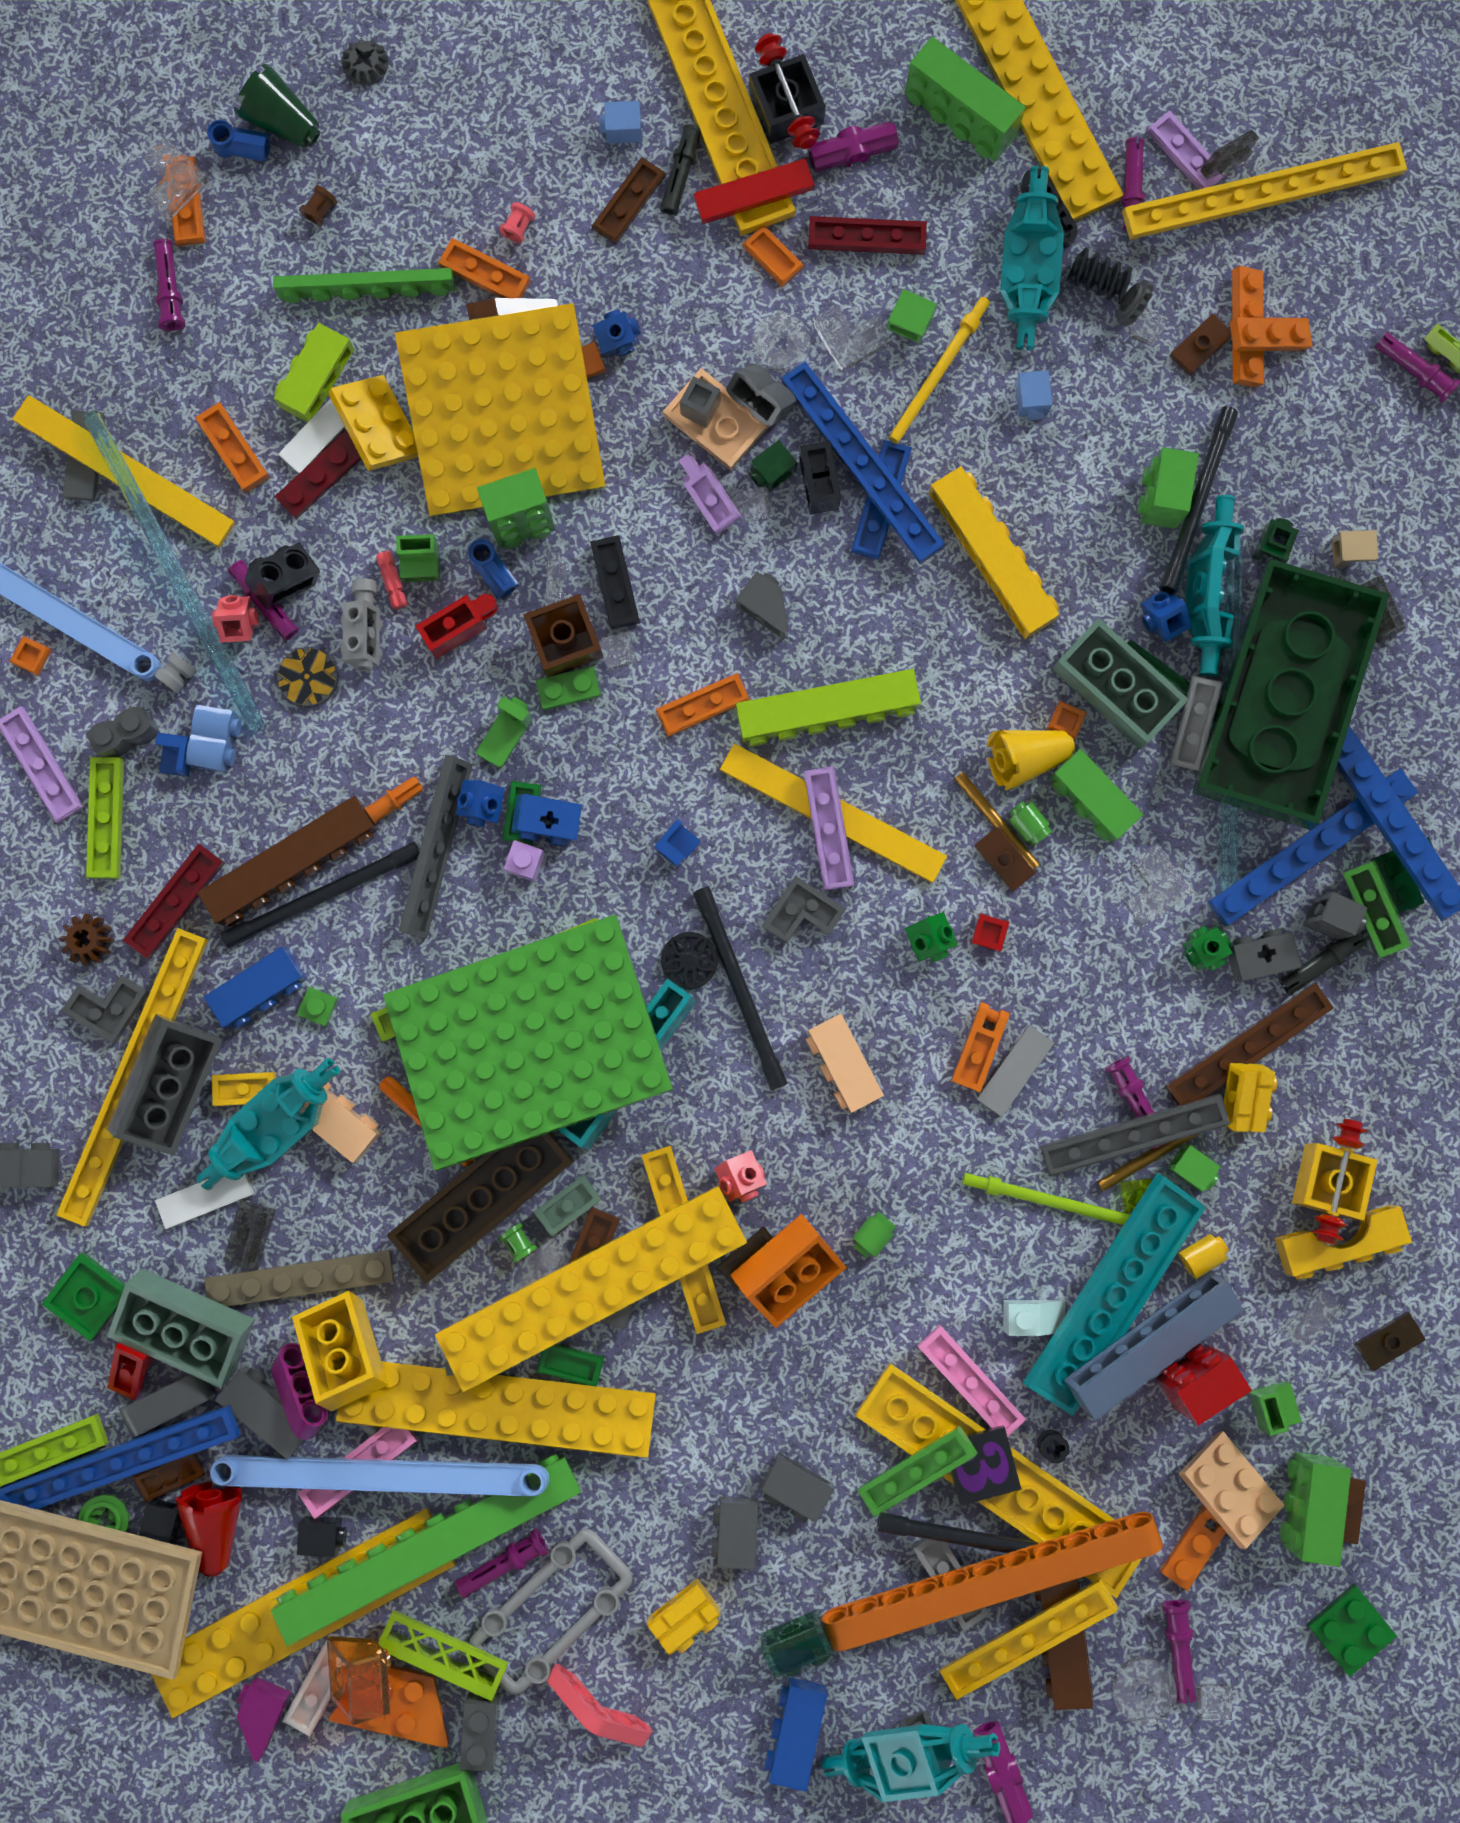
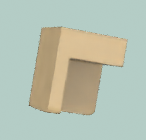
M1377 530L1340 531L1332 539L1334 568H1346L1352 562L1377 560Z

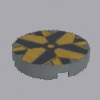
M310 647L299 648L286 655L280 663L277 673L278 686L285 698L297 706L306 708L315 707L328 701L336 691L339 680L338 671L332 659L320 649Z

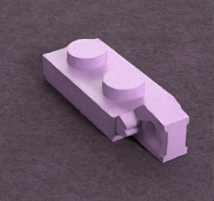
M689 454L679 460L687 473L683 478L685 482L683 485L716 534L719 535L742 518L734 503L706 463L703 462L699 465L695 458Z

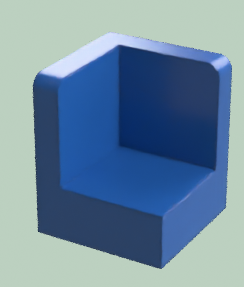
M157 732L156 745L163 749L159 767L161 773L189 777L191 767L185 764L189 737Z
M677 819L656 843L654 848L679 869L700 844V840Z

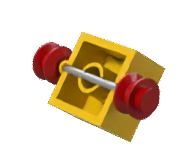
M1344 1119L1343 1123H1336V1126L1341 1129V1133L1339 1136H1334L1333 1140L1339 1146H1342L1340 1149L1320 1143H1309L1304 1146L1292 1204L1325 1213L1314 1218L1320 1223L1319 1230L1311 1231V1233L1317 1235L1316 1240L1319 1242L1336 1245L1337 1240H1344L1338 1235L1339 1228L1347 1227L1342 1219L1337 1217L1349 1220H1365L1378 1160L1353 1153V1149L1365 1146L1359 1140L1360 1134L1368 1133V1130L1362 1128L1363 1123L1359 1121Z

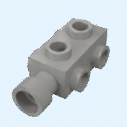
M358 578L352 581V594L355 596V601L343 603V614L341 616L343 643L341 644L342 661L354 666V669L357 671L365 672L379 666V661L382 658L380 631L382 630L383 622L380 619V608L373 605V597L377 594V582L368 578ZM374 619V624H373V626H372V627H368V626H367L368 622H369L370 620ZM371 649H374L373 654L369 655V651Z

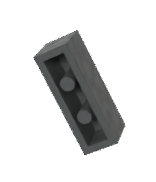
M244 1366L237 1371L215 1401L223 1407L230 1405L234 1416L288 1460L305 1440L297 1438L291 1431L276 1386L273 1388L264 1381L267 1377L260 1369L254 1366L251 1368ZM305 1417L308 1422L314 1423L311 1418Z

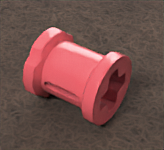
M513 202L510 207L511 213L506 223L501 224L499 230L504 237L520 244L524 240L523 234L529 222H533L536 216L524 204Z

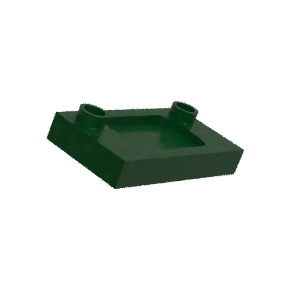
M1269 559L1262 569L1192 794L1308 830L1319 824L1388 601V593Z

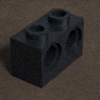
M830 441L800 446L799 462L810 515L839 510L841 495Z
M299 542L290 547L288 545L282 546L267 558L259 557L253 560L248 566L245 583L266 610L314 586L320 569ZM289 566H294L298 569H292ZM263 578H269L273 581H266Z

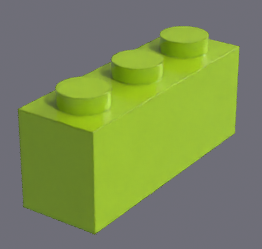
M319 322L315 329L307 334L304 348L299 355L292 359L290 371L285 380H281L278 383L274 397L281 409L307 423L320 410L330 389L334 386L355 350L349 338Z

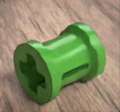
M521 1222L498 1237L511 1252L514 1264L537 1249V1246L535 1244L532 1245L522 1231L523 1226Z

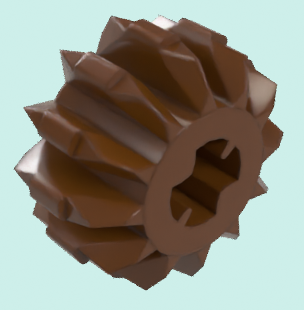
M84 914L82 919L77 916L71 917L73 927L69 925L62 926L63 930L68 933L67 936H61L58 939L60 942L67 943L61 951L63 954H70L69 960L71 962L77 963L80 961L82 965L89 966L92 961L95 963L102 962L100 953L111 954L110 949L105 947L106 943L112 944L115 940L105 936L112 931V928L108 925L103 926V918L97 916L93 919L91 914ZM84 935H87V938L90 940L88 945L82 939Z

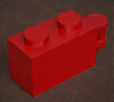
M483 594L473 601L470 600L468 595H465L415 625L435 659H438L486 630L487 627L484 621L497 613L498 605L490 594Z

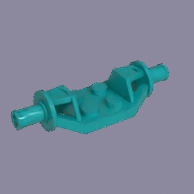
M1038 166L1030 168L1029 192L1017 196V207L1004 235L1000 294L1008 311L1007 319L1018 323L1017 343L1015 346L1018 350L1024 349L1025 338H1027L1026 351L1035 349L1036 324L1048 320V312L1059 297L1064 230L1056 208L1058 198L1053 194L1047 193L1049 168L1046 166H1041V176L1039 179L1037 178ZM1016 296H1018L1019 308H1017ZM1040 297H1042L1040 309H1038Z
M1233 495L1216 496L1214 521L1202 524L1201 531L1206 535L1188 559L1185 603L1192 626L1189 628L1193 636L1190 639V644L1202 649L1199 675L1207 677L1219 676L1220 650L1232 648L1234 645L1233 640L1230 639L1234 615L1219 611V605L1223 600L1221 579L1226 569V561L1239 556L1240 535L1244 533V526L1233 522L1234 501L1236 499Z
M325 1058L311 1073L300 1068L296 1069L292 1074L279 1076L270 1081L229 1119L218 1142L213 1144L208 1150L211 1164L196 1176L198 1183L209 1178L201 1187L205 1190H211L223 1177L234 1181L239 1180L245 1173L270 1166L279 1160L318 1125L322 1105L327 1100L324 1086L340 1073L339 1066L337 1065L333 1069H329L335 1062L330 1058ZM307 1101L310 1102V1104L308 1105V1107L305 1108V1107H304L305 1103H306Z
M921 1724L866 1732L858 1739L848 1740L844 1746L843 1754L824 1756L822 1769L831 1768L830 1771L824 1772L827 1778L845 1775L853 1787H862L881 1802L941 1795L963 1774L974 1772L977 1758L999 1756L1000 1743H992V1741L998 1739L994 1733L974 1737L971 1730L965 1724H957L953 1728ZM953 1759L955 1765L950 1767L951 1760ZM870 1768L872 1769L874 1776L870 1775Z

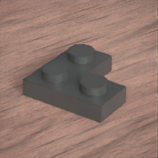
M795 876L763 923L762 928L786 944L803 919L827 935H830L846 909Z
M120 975L105 1000L85 987L78 985L61 1012L111 1043L116 1044L150 991L126 976Z

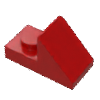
M118 1343L114 1349L107 1388L135 1401L141 1394L145 1373L155 1361V1358L122 1343Z

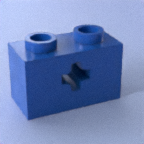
M521 794L516 797L511 833L520 834L519 839L537 841L539 837L549 839L550 845L567 847V842L571 843L577 840L582 804ZM547 815V820L552 821V825L545 828L546 825L540 821V818Z

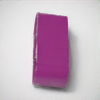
M289 1343L284 1345L272 1363L271 1373L291 1431L297 1438L309 1440L315 1437L325 1423L328 1412L327 1409L315 1403L300 1345ZM284 1360L290 1361L294 1366L288 1365ZM294 1388L300 1389L304 1394L296 1392ZM305 1417L311 1418L314 1423L308 1422Z

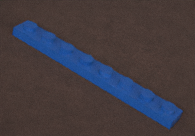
M806 361L781 378L782 384L794 394L797 404L826 441H830L832 450L918 563L922 564L945 548L944 541Z
M1349 725L1337 768L1442 922L1460 912V886Z
M1401 768L1386 777L1402 803L1419 793ZM1356 798L1207 901V903L1224 927H1226L1374 824V821L1359 799Z
M227 1405L0 1487V1500L39 1509L236 1439L241 1433L231 1406Z

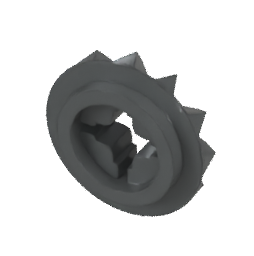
M360 37L359 42L355 44L349 42V48L342 52L343 60L341 64L344 73L356 84H374L381 80L388 70L389 60L383 46L377 44L373 38L370 41H364ZM358 54L365 58L369 57L371 68L365 63L360 64Z
M1147 280L1134 284L1125 294L1118 307V323L1128 326L1136 322L1139 315H1142L1143 310L1148 306L1147 304L1152 298L1153 285Z

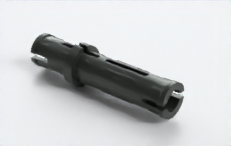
M686 124L683 126L678 148L673 152L674 163L663 201L660 205L662 213L678 215L691 165H694L696 161L695 150L701 135L700 129L694 125Z
M1356 933L1355 936L1343 938L1336 943H1329L1325 946L1324 951L1301 965V968H1297L1285 977L1280 978L1279 983L1285 985L1284 990L1291 996L1294 992L1333 966H1340L1345 963V958L1367 945L1366 940L1363 939L1361 941L1360 939L1363 938V935Z

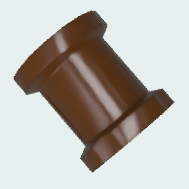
M316 185L313 189V196L306 205L300 207L299 211L306 219L321 227L324 223V216L331 207L337 205L338 201L328 190Z

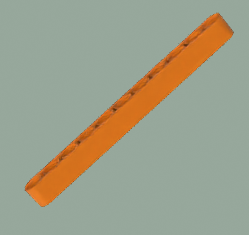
M1138 1512L834 1607L825 1612L822 1616V1621L833 1649L836 1651H846L1152 1556L1163 1548V1543L1153 1515L1149 1512Z

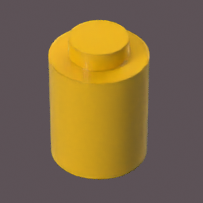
M1208 1234L1180 1251L1178 1256L1189 1274L1196 1280L1228 1260L1226 1253L1229 1252V1249L1220 1236L1215 1238L1212 1234Z

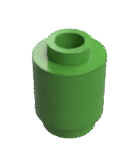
M1022 801L1009 811L1012 815L1008 820L1022 839L1025 842L1029 841L1032 846L1038 844L1052 832L1048 827L1050 823L1032 801L1027 805Z
M877 1211L873 1217L870 1215L852 1238L856 1243L853 1247L865 1258H868L870 1254L876 1258L894 1236L893 1231L897 1227Z

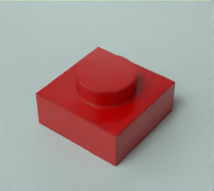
M980 913L971 944L1001 952L1010 922Z

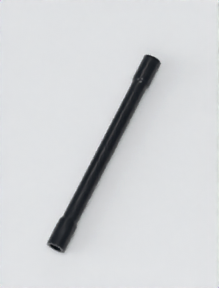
M1224 406L1220 410L1213 430L1214 435L1192 496L1190 512L1184 519L1170 562L1166 566L1159 590L1167 592L1169 595H1175L1178 591L1195 533L1227 440L1231 436L1238 415V411L1233 407Z
M415 841L373 863L265 914L235 925L221 932L222 940L226 947L230 949L287 919L393 869H399L417 860L419 855L418 846Z
M710 886L693 892L694 898L703 919L706 921L761 1060V1067L770 1090L788 1084L779 1060L773 1052L719 916V909Z
M883 1512L879 1513L877 1532L919 1537L1001 1553L1013 1552L1039 1543L912 1520L905 1516Z

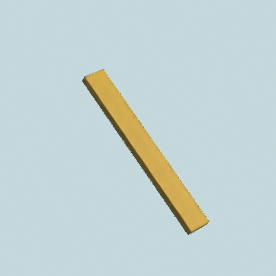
M30 395L27 396L12 418L21 427L219 548L236 524L232 519Z
M733 744L720 768L721 772L812 819L805 780L741 746ZM840 799L846 838L931 883L934 882L947 855Z

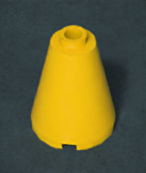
M996 730L989 734L987 740V748L992 747L994 758L987 757L992 776L999 787L1005 786L1004 790L1014 789L1068 761L1075 751L1073 738L1063 730Z

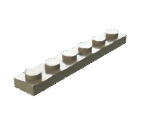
M391 1250L212 1276L206 1277L204 1280L207 1298L225 1306H234L393 1282L394 1273Z

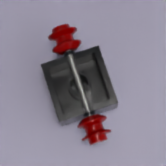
M773 33L765 34L758 40L755 46V53L762 55L759 62L761 66L766 68L749 73V94L768 142L772 144L785 138L796 136L792 141L794 147L801 149L811 148L816 144L820 136V131L816 127L824 125L826 106L805 54L783 61L787 55V49L780 46L783 41L782 37Z

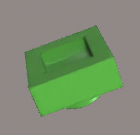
M308 987L297 1015L327 1027L338 998Z

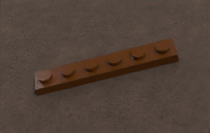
M1313 983L1166 1084L1165 1088L1178 1106L1203 1099L1227 1083L1230 1063H1256L1334 1009V1007L1317 983Z

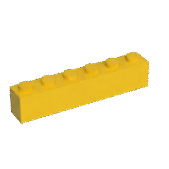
M962 466L931 484L928 494L1026 640L1056 621L1060 615L1058 613V604L1051 595L1047 596L1041 587L1043 583L1037 572L1031 571L1025 563L1026 557L1019 546H1014L1009 539L1010 533L1006 525L1002 521H997L992 513L994 512L992 504L985 496L982 498L976 489L977 483L970 472L966 473Z

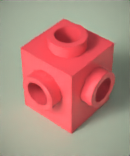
M228 595L219 599L216 610L212 612V621L214 627L217 628L220 643L251 641L254 628L259 625V614L257 608L252 607L250 596Z
M752 1150L728 1159L714 1168L719 1178L720 1190L726 1195L729 1202L739 1198L742 1203L759 1196L758 1189L767 1185L764 1179L763 1168L757 1163Z

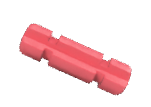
M390 551L378 553L376 559L381 569L380 572L386 592L390 595L388 597L390 605L394 610L404 608L408 603L404 592H402L403 587L398 570L394 566L393 555Z

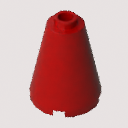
M203 1482L185 1488L181 1491V1498L178 1496L176 1498L177 1509L190 1549L202 1552L199 1572L203 1573L204 1576H218L229 1566L242 1500V1489L240 1487L211 1488L212 1482Z

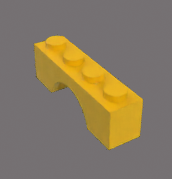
M1388 1205L1367 1211L1365 1220L1361 1221L1355 1236L1339 1246H1327L1317 1241V1237L1307 1230H1300L1274 1238L1285 1274L1295 1276L1296 1280L1310 1278L1315 1275V1270L1325 1268V1271L1341 1269L1344 1267L1343 1262L1354 1260L1355 1263L1372 1260L1373 1254L1384 1251V1254L1397 1253L1403 1250V1245L1412 1243L1402 1208L1396 1205Z

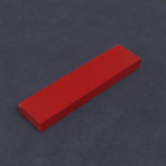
M804 158L693 193V198L703 225L814 190V182Z

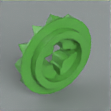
M100 1494L84 1504L79 1513L78 1520L101 1525V1520L97 1519L96 1515H102L109 1509L108 1518L113 1520L114 1524H107L105 1527L126 1532L129 1528L128 1523L131 1514L127 1512L125 1502L117 1499L115 1495Z

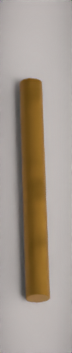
M961 772L955 777L954 780L992 826L996 828L999 825L1034 868L1039 866L1040 863L967 775Z
M1199 1134L1151 1148L1096 1182L1101 1191L1104 1192Z

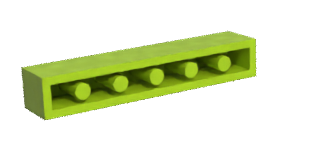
M913 668L736 703V713L742 743L749 742L750 746H759L768 743L767 738L779 736L780 741L796 738L797 733L808 731L809 735H816L826 732V727L838 725V729H847L856 726L855 721L867 719L868 723L884 721L886 719L885 715L897 713L898 718L908 717L915 714L914 710L919 709L921 700Z

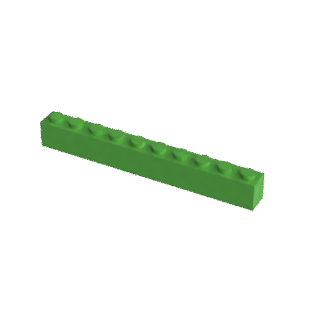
M554 1453L539 1461L540 1465L548 1471L550 1481L546 1490L537 1496L484 1495L473 1502L469 1497L453 1506L454 1512L444 1517L440 1512L425 1520V1527L415 1532L411 1527L395 1536L396 1542L386 1547L383 1543H380L366 1551L367 1557L355 1562L354 1558H351L336 1567L338 1572L327 1578L324 1573L306 1582L308 1587L296 1593L295 1589H291L276 1598L278 1603L273 1606L271 1612L286 1646L307 1637L580 1494V1486L565 1455L558 1457ZM529 1473L528 1482L530 1485L536 1488L540 1487L541 1480L539 1476Z

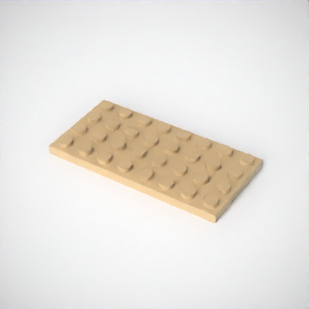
M0 1500V1634L174 1680L179 1674L202 1552Z

